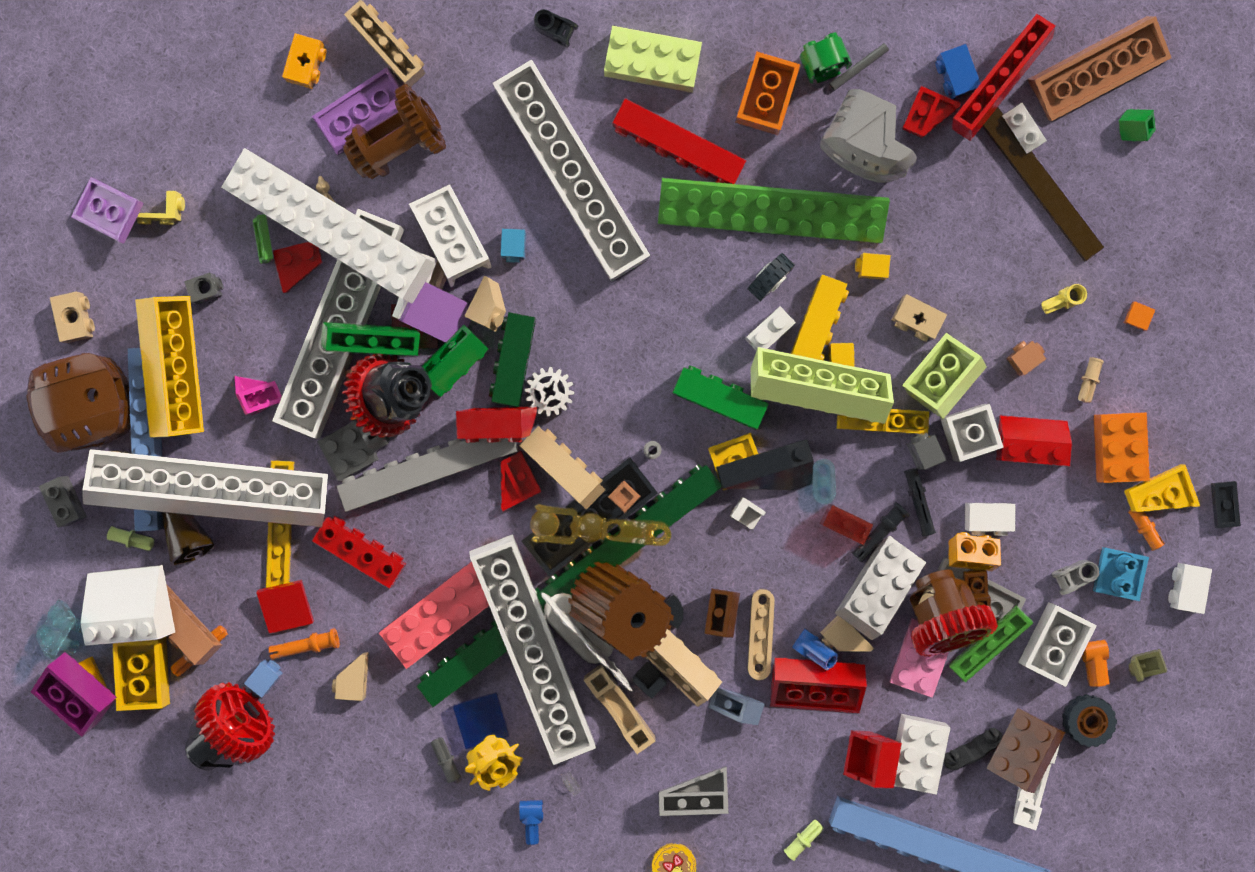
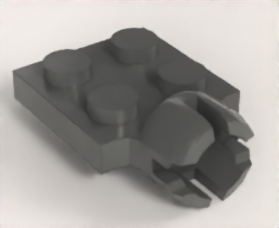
M355 420L317 442L337 480L341 481L378 461L377 450L386 446L390 442V438L370 436V432H363V426L356 427L358 420Z

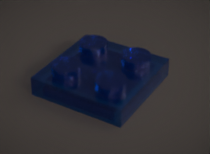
M497 692L453 705L465 749L476 747L489 735H495L496 738L509 737L510 734Z

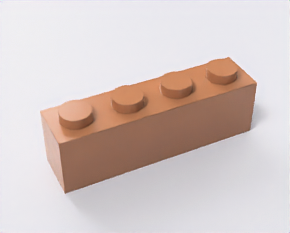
M166 584L175 627V633L168 635L170 637L168 640L174 647L180 648L184 653L183 657L188 663L204 665L222 644Z

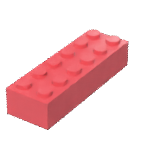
M472 562L379 632L406 669L489 606Z

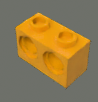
M961 532L948 541L949 567L973 570L985 569L992 572L1001 566L1000 539H994L990 535L970 536V533ZM961 546L966 549L967 553H964L961 550ZM982 548L987 551L988 556L983 553Z

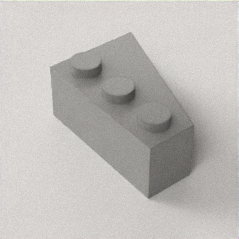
M727 767L718 768L660 790L659 815L729 814Z

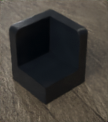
M646 662L632 676V681L651 699L667 684V679L649 662Z

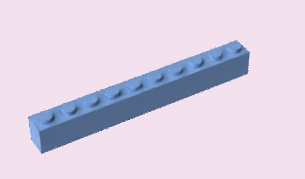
M839 796L836 798L829 818V823L835 832L854 834V838L863 842H867V839L876 842L875 845L883 849H888L889 847L897 849V853L909 857L910 854L917 856L919 861L926 864H931V862L940 864V868L952 872L953 869L960 872H1051L1043 867Z

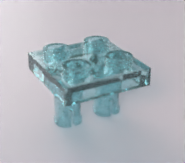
M59 599L55 606H51L46 622L39 627L36 633V639L44 655L51 659L55 658L59 649L72 655L75 654L76 650L73 648L78 649L79 641L67 638L70 630L82 634L81 619L75 617L68 604Z

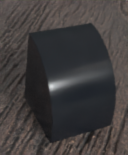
M672 592L664 602L671 607V614L674 616L673 621L670 620V623L678 629L683 621L684 612L681 601Z

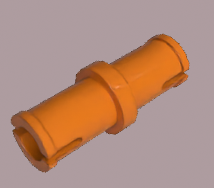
M1128 511L1139 528L1137 530L1138 533L1144 536L1152 551L1165 544L1154 528L1156 526L1155 523L1149 520L1144 511Z

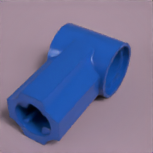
M804 628L792 648L828 671L836 664L838 654L820 642L821 639Z

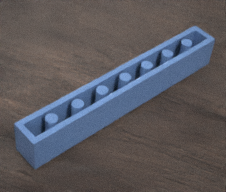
M128 348L132 454L162 457V438L150 437L141 350L140 348ZM134 509L135 531L164 529L161 512Z

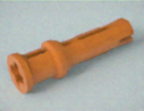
M333 628L330 632L322 634L312 633L309 638L269 646V653L278 651L270 655L271 660L308 651L319 653L322 649L330 647L337 649L340 646L337 630Z

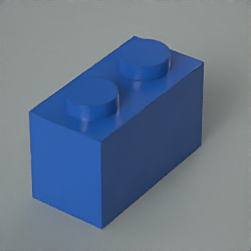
M967 44L938 55L935 66L937 72L944 77L943 88L946 95H950L951 99L954 100L973 93L981 84Z

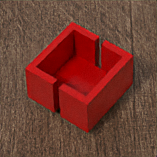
M851 730L843 775L873 788H894L902 743L885 738V736L874 732Z

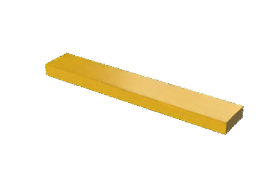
M271 461L270 468L294 471V461ZM268 522L266 588L290 582L292 524Z

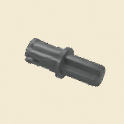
M442 737L434 739L431 745L438 759L437 764L441 766L447 783L459 779L461 775L453 761L454 755L450 754Z

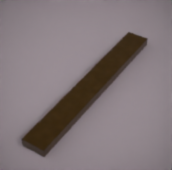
M997 107L982 126L1083 261L1089 260L1102 250L1104 246L1033 152H1025L1005 121L1004 114Z

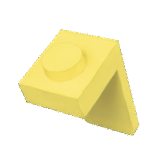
M166 191V213H139L136 218L137 223L151 224V220L160 221V224L174 225V221H181V211L185 209V200L181 197L182 194L177 191Z

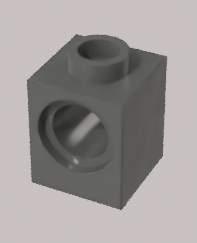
M207 273L184 281L191 303L198 305L223 296L221 290L224 289L220 277H216L213 273ZM209 282L210 290L208 293L203 294L202 285Z

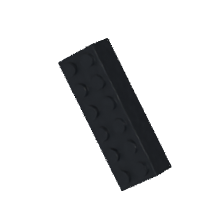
M631 457L602 478L603 481L600 484L605 491L587 510L578 501L573 500L522 540V543L549 577L658 494ZM623 481L640 495V498L625 513L608 498Z

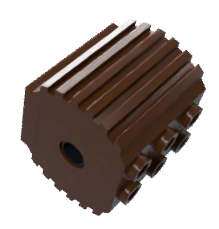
M596 562L594 563L595 567L589 566L585 574L582 572L579 575L581 579L579 581L576 579L574 583L576 585L575 589L572 588L570 591L573 595L572 598H568V603L571 604L569 615L599 639L630 660H633L636 656L644 658L648 656L646 654L648 651L654 652L656 650L654 647L656 645L660 646L662 644L661 639L667 637L666 631L667 629L670 631L671 628L669 622L670 620L673 621L674 618L671 614V607L664 602L666 598L656 590L653 591L651 585L641 578L639 579L630 571L627 572L618 564L613 567L608 563Z

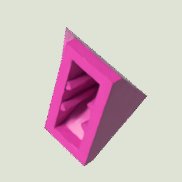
M235 376L236 396L245 415L253 416L280 403L282 395L275 381L264 382Z

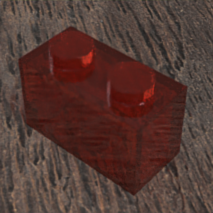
M828 504L819 523L864 545L873 527V524L832 504Z

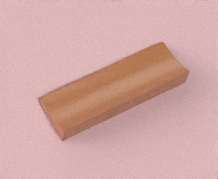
M1146 16L1027 80L1035 92L1048 120L1053 121L1171 59V55L1156 16Z

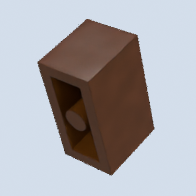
M711 588L704 634L728 638L734 637L740 593Z

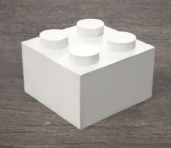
M981 404L945 416L944 419L940 418L954 461L961 462L1004 448L990 404Z

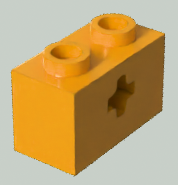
M294 34L282 75L286 82L313 89V85L317 84L320 78V71L318 70L320 62H324L327 53L322 41ZM308 58L310 60V63H305V65H303L301 63L302 60L306 61Z

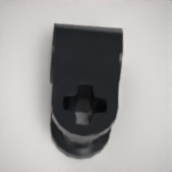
M546 9L539 10L534 16V26L537 32L568 48L570 46L569 40L574 30H577L579 27L576 23ZM541 18H548L550 24L543 27L538 24V21Z

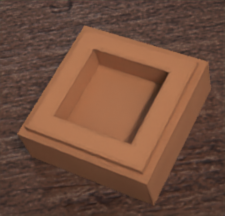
M623 481L608 498L625 513L640 498V495Z

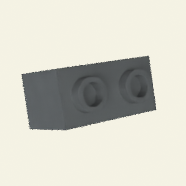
M927 433L917 434L910 438V443L906 444L918 469L925 470L946 461L935 435H928Z
M69 476L57 477L39 486L58 528L69 526L87 517Z

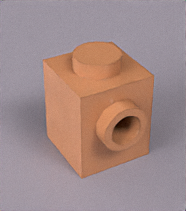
M1034 341L1020 342L1013 347L1015 352L1006 358L1019 376L1026 375L1046 360V357L1043 355L1045 353L1044 349L1039 343H1034Z

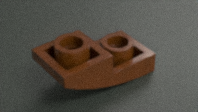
M985 569L963 571V580L971 588L976 604L986 605L991 608L987 571Z

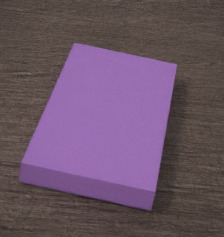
M386 67L313 115L312 118L335 153L339 155L344 151L343 144L346 142L344 138L352 133V127L359 124L368 131L398 112L395 106V100H397L395 91L400 86L388 67Z

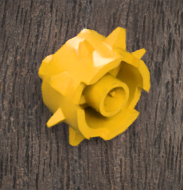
M495 735L485 737L484 741L473 750H470L466 756L468 766L465 768V772L472 773L475 776L470 785L478 782L481 788L491 791V787L499 786L501 789L510 784L517 777L518 773L516 770L523 761L522 757L514 754L519 744L517 743L510 747L506 740L496 738Z

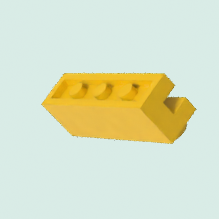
M823 274L819 277L791 354L824 360L825 354L822 353L824 345L828 346L832 339L833 333L830 332L832 324H837L841 314L838 308L840 303H845L849 293L846 290L847 283Z

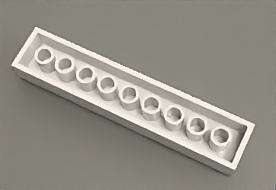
M528 61L493 83L494 89L611 282L650 259L649 252L533 61Z
M245 148L221 187L412 304L436 263Z
M360 209L357 210L356 216L400 242L404 232L401 226ZM338 259L272 420L275 423L312 438L321 437L345 378V371L348 370L355 353L326 351L321 345L323 322L366 325L381 289L379 284Z
M90 450L83 485V504L322 527L325 515L328 474Z
M513 534L469 551L471 562L553 765L595 749L593 736Z

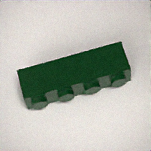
M508 312V317H504L501 330H505L504 338L499 339L497 352L501 353L499 362L495 361L493 369L496 380L495 384L491 383L489 397H492V402L520 407L536 317Z

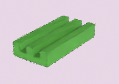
M257 215L253 219L259 262L264 264L273 260V253L266 215Z

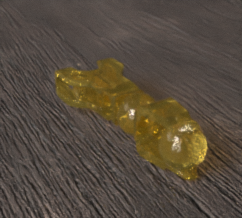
M538 504L534 506L537 512L533 514L530 520V528L533 534H535L531 540L534 542L573 544L579 536L586 542H596L599 539L604 540L606 537L612 541L663 546L669 543L671 539L669 527L661 521L610 519L606 521V518L602 519L594 513H587L580 517L575 508L551 507ZM556 514L573 516V522L570 524L572 530L570 537L554 536L559 528V519ZM615 523L620 526L621 530L618 535L612 536L607 532L610 524ZM656 529L664 530V534L660 538L654 537L653 533Z

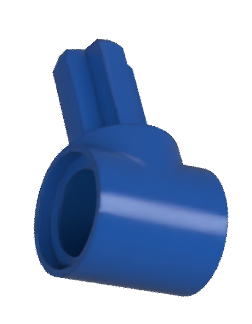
M543 800L520 801V822L525 824V840L528 845L539 843V823L543 821Z

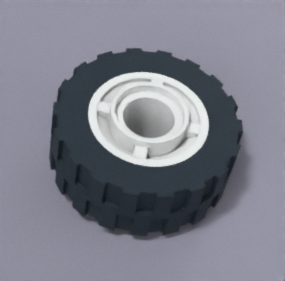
M781 253L757 274V278L747 289L761 302L770 292L775 291L795 264Z

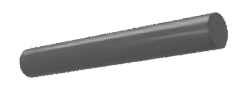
M883 43L829 83L831 88L835 91L888 52L887 45Z

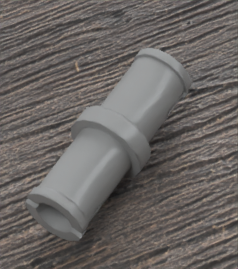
M650 441L645 444L643 451L646 457L655 459L660 456L662 449L659 443ZM650 446L656 447L657 451L655 454L649 453L648 449Z

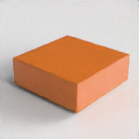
M1133 301L1124 323L1147 331L1155 309Z

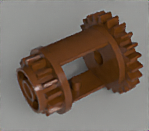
M408 84L402 85L395 91L397 113L368 131L357 124L352 127V133L344 138L346 142L343 144V150L353 168L363 178L368 176L369 179L373 180L379 175L385 177L390 173L387 163L416 144H419L424 150L429 149L434 155L446 149L437 117L428 103L421 96L418 97Z

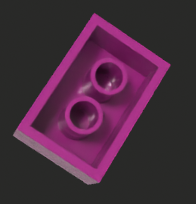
M66 652L45 668L30 691L81 737L100 722L117 698Z

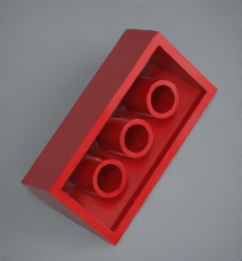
M775 658L772 669L770 707L860 714L867 688L865 665L836 662L834 667L827 671L809 659Z

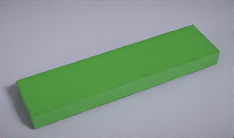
M1016 605L997 622L998 627L993 634L970 645L949 664V667L966 683L1033 624L1032 620Z

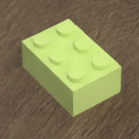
M946 333L902 386L909 396L944 419L987 366L980 355Z

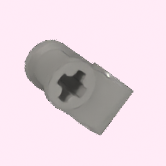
M1080 560L1052 572L1051 575L1053 578H1056L1060 586V594L1066 595L1096 580L1099 576V568L1093 562ZM1089 565L1091 568L1090 574L1083 576L1082 568Z

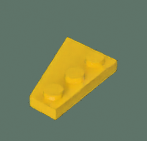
M1184 464L1150 478V481H1143L1124 490L1132 512L1200 506L1186 465Z

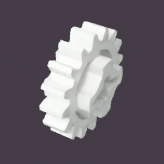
M549 367L548 372L541 368L539 376L536 373L532 374L535 378L534 381H527L531 388L525 389V392L530 393L531 396L527 397L526 400L534 402L531 407H539V414L546 410L547 416L551 415V411L559 415V408L566 411L565 403H572V400L568 397L574 394V391L569 390L573 382L567 383L566 380L569 376L567 374L563 377L560 376L562 371L560 369L553 373L552 367ZM544 377H552L550 382L544 384L539 382ZM559 381L564 385L565 394L559 391ZM553 385V390L556 394L554 396L550 395L545 401L546 392H544L545 387L550 388ZM535 389L540 391L542 397L540 403L535 397ZM556 399L561 401L556 406L547 407L550 401Z

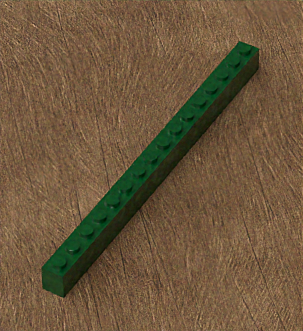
M700 464L696 465L689 471L691 476L685 480L679 478L671 485L673 489L667 494L661 492L653 498L655 502L649 508L644 505L635 512L636 518L630 522L626 519L617 526L619 531L613 535L607 533L599 540L601 544L593 549L591 546L581 553L583 557L577 563L574 560L563 567L564 573L560 576L554 574L545 581L547 586L543 589L535 588L534 590L543 612L547 602L542 598V593L550 597L561 593L572 596L573 594L570 591L572 588L575 589L576 585L574 583L576 579L579 581L581 579L579 575L582 572L585 574L589 566L595 567L594 563L596 562L608 563L613 567L617 564L621 565L719 490L722 486L707 465L702 467ZM495 620L491 622L493 627L488 631H485L483 628L473 636L475 641L467 645L465 642L455 650L457 654L450 659L447 656L437 664L439 667L433 673L428 670L419 677L421 682L417 687L432 707H435L507 652Z

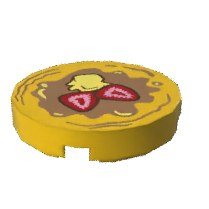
M676 843L666 844L660 847L653 856L652 872H696V859L692 851L685 845Z

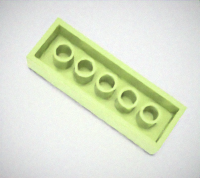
M760 347L757 348L751 366V397L799 406L805 409L844 415L850 418L864 419L870 422L886 423L894 404L890 374Z

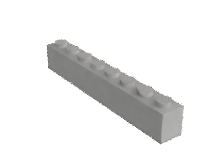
M487 438L479 439V442L465 443L461 439H455L448 442V447L440 449L438 445L427 449L428 454L419 457V454L415 453L405 457L406 462L398 464L396 460L384 464L385 469L376 471V468L364 471L362 472L363 477L355 479L354 475L341 480L342 484L336 487L345 512L517 452L519 451L516 442H508V438H501V442L488 443Z

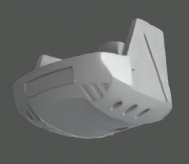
M851 89L847 92L830 127L827 128L820 142V148L842 168L877 183L892 182L904 178L917 161L913 150L895 140L896 105L860 89Z

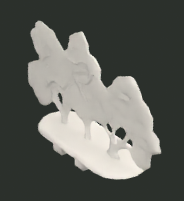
M542 593V598L547 602L544 608L545 618L559 635L584 660L589 663L603 664L612 671L622 685L629 691H633L620 669L608 658L613 651V647L599 639L569 615L571 604L568 603V598H572V596L561 593L550 597Z

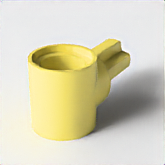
M1074 284L1058 292L1059 295L1043 301L1041 306L1045 314H1050L1063 307L1069 309L1082 304L1087 298V291L1084 286ZM1071 290H1075L1078 294L1076 301L1070 298Z

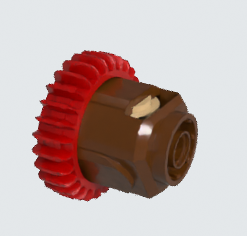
M947 569L933 572L915 582L917 590L912 593L910 602L919 626L912 631L911 638L918 655L930 657L932 655L936 656L941 653L952 652L965 646L968 647L970 644H975L996 631L998 625L992 609L986 605H977L967 582L955 578L952 570Z

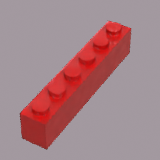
M1038 14L1033 17L954 116L952 130L969 141L973 139L1051 41L1056 25Z
M626 98L612 122L613 127L616 128L615 132L623 137L630 135L636 138L635 142L645 148L649 145L656 149L655 152L665 158L669 155L676 159V164L684 168L690 166L696 169L695 173L706 179L710 176L716 179L715 183L735 184L746 163L745 159Z

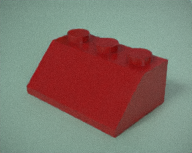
M537 407L470 408L456 411L457 439H465V443H476L482 438H487L488 443L501 442V438H508V442H522V438L528 437L531 434Z
M999 415L998 432L1004 448L996 451V460L1070 466L1072 441L1068 421Z

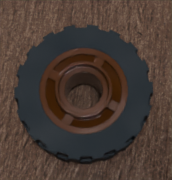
M1084 694V696L1079 695L1075 699L1070 700L1069 704L1064 708L1062 724L1065 727L1066 734L1072 740L1087 747H1098L1101 744L1104 745L1108 739L1113 737L1112 734L1116 731L1115 726L1117 724L1116 713L1105 700L1094 695ZM1089 716H1092L1093 722L1087 726L1086 720Z

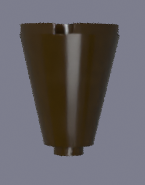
M161 512L169 560L172 564L178 566L196 560L194 557L201 552L205 556L214 549L215 546L212 539L193 515Z

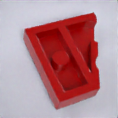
M921 86L902 130L923 138L959 108L961 103Z
M311 242L272 251L283 293H288L292 287L323 263L319 247Z
M522 451L501 461L502 511L542 492Z

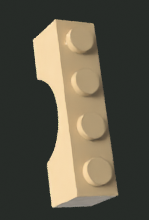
M600 664L584 676V682L594 696L609 711L636 754L655 742V735L603 664Z

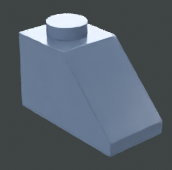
M718 687L712 695L708 708L740 723L758 725L765 703Z

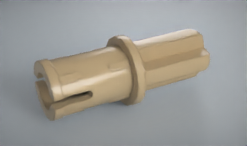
M1094 357L1089 358L1085 376L1081 378L1083 383L1078 396L1079 401L1084 403L1092 401L1096 384L1100 383L1098 378L1104 363L1103 360Z

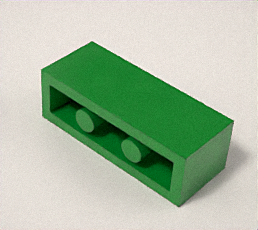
M465 325L422 366L431 379V389L440 397L444 393L449 392L453 384L460 377L465 376L469 368L476 361L481 360L488 350L482 341Z

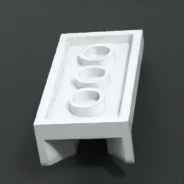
M450 185L409 204L447 277L450 287L454 286L456 278L481 266L487 269L491 268L490 260Z

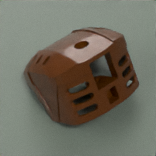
M81 353L80 355L44 363L31 371L26 395L28 408L38 435L41 436L45 444L52 451L59 453L99 447L124 436L131 430L129 383L122 369L111 358L92 353ZM56 369H58L57 377L55 376ZM94 388L95 401L92 402L88 398V392ZM85 426L89 428V430L92 432V435L88 433V431L85 429ZM73 430L77 432L80 437L79 439L73 433ZM62 433H63V434L65 435V437L67 438L66 441H65V439L62 437Z

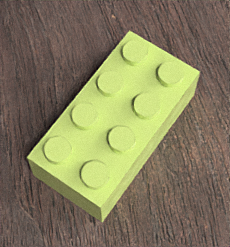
M612 26L604 76L693 93L702 42Z

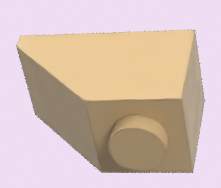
M484 276L465 317L496 332L503 322L506 310L499 284Z
M838 615L820 632L824 636L822 641L831 649L835 647L838 651L868 652L874 649L852 625Z
M368 652L360 655L336 679H333L332 692L335 693V699L363 701L366 698Z

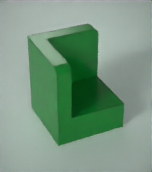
M1126 110L1119 119L1121 140L1148 141L1156 130L1154 110Z

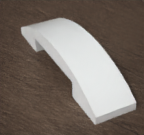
M1059 746L1035 793L1026 792L1021 788L1018 789L1013 823L1030 829H1037L1042 808H1040L1051 764H1055Z

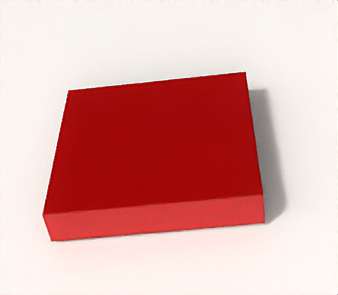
M302 580L257 590L256 594L269 633L313 624L314 619Z

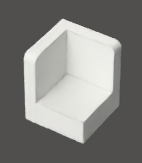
M741 497L730 516L748 528L753 529L761 516H764L766 512L744 497Z

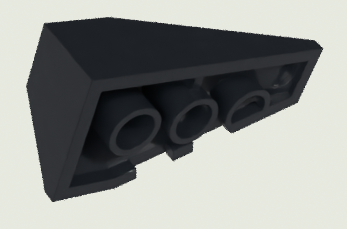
M805 439L717 466L716 469L722 489L791 491L812 484L814 460L808 440Z

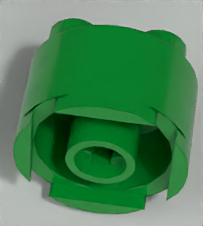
M836 32L828 34L824 37V40L817 43L816 41L803 45L804 51L799 56L810 83H813L814 79H816L817 83H821L841 74L840 69L845 67L847 70L852 65L844 42Z

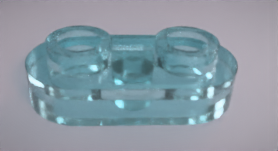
M819 459L813 465L812 494L814 499L821 504L831 503L836 496L835 466L828 459ZM820 466L827 468L825 474L819 473ZM822 488H826L828 491L825 497L820 495Z

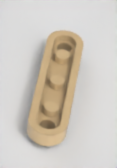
M766 589L755 591L751 598L747 668L750 676L756 680L767 678L771 671L775 600L773 594ZM765 596L767 598L766 603L760 604L758 602L759 597ZM762 664L763 669L758 672L755 670V665Z

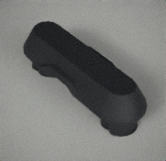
M994 727L989 728V730L975 737L971 742L950 750L949 753H945L944 765L950 770H958L967 764L982 759L990 751L998 747L1003 737L1002 733Z

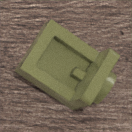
M1160 649L1133 655L1131 663H1129L1130 673L1132 676H1136L1137 682L1143 681L1145 677L1167 672Z

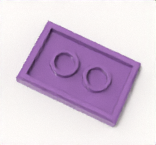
M90 177L71 218L124 244L144 203Z
M425 282L413 304L407 303L399 321L447 342L463 325L468 328L471 320L466 318L465 314L470 304Z

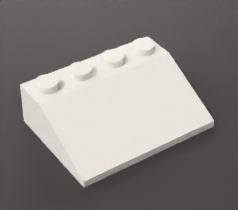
M163 565L87 574L81 616V628L85 646L157 640L175 633Z

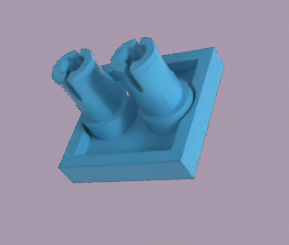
M1102 547L1098 564L1099 576L1094 582L1093 591L1140 601L1149 557Z

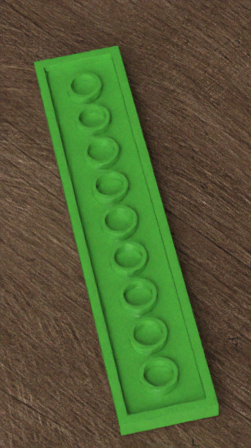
M662 178L658 224L883 243L890 200L887 197Z

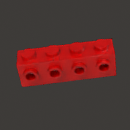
M337 516L333 518L327 517L312 541L389 589L393 587L406 566V563L403 562L404 557L394 551L391 554L383 549L385 546L374 539L372 542L364 538L365 533L357 528L349 529L345 526L346 522Z

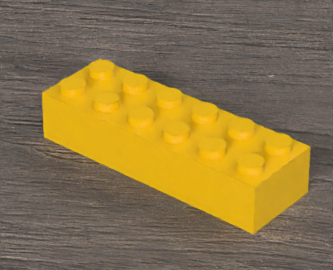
M190 296L135 299L150 437H168L204 432Z

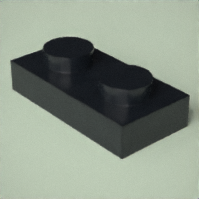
M1237 481L1211 483L1215 528L1241 526Z

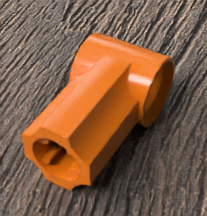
M1105 640L1090 641L1083 652L1084 655H1082V659L1086 664L1088 685L1090 687L1106 686L1109 684L1107 668L1109 648Z

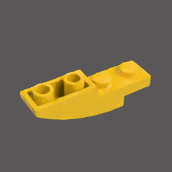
M891 409L885 424L837 414L836 429L928 434L930 411Z

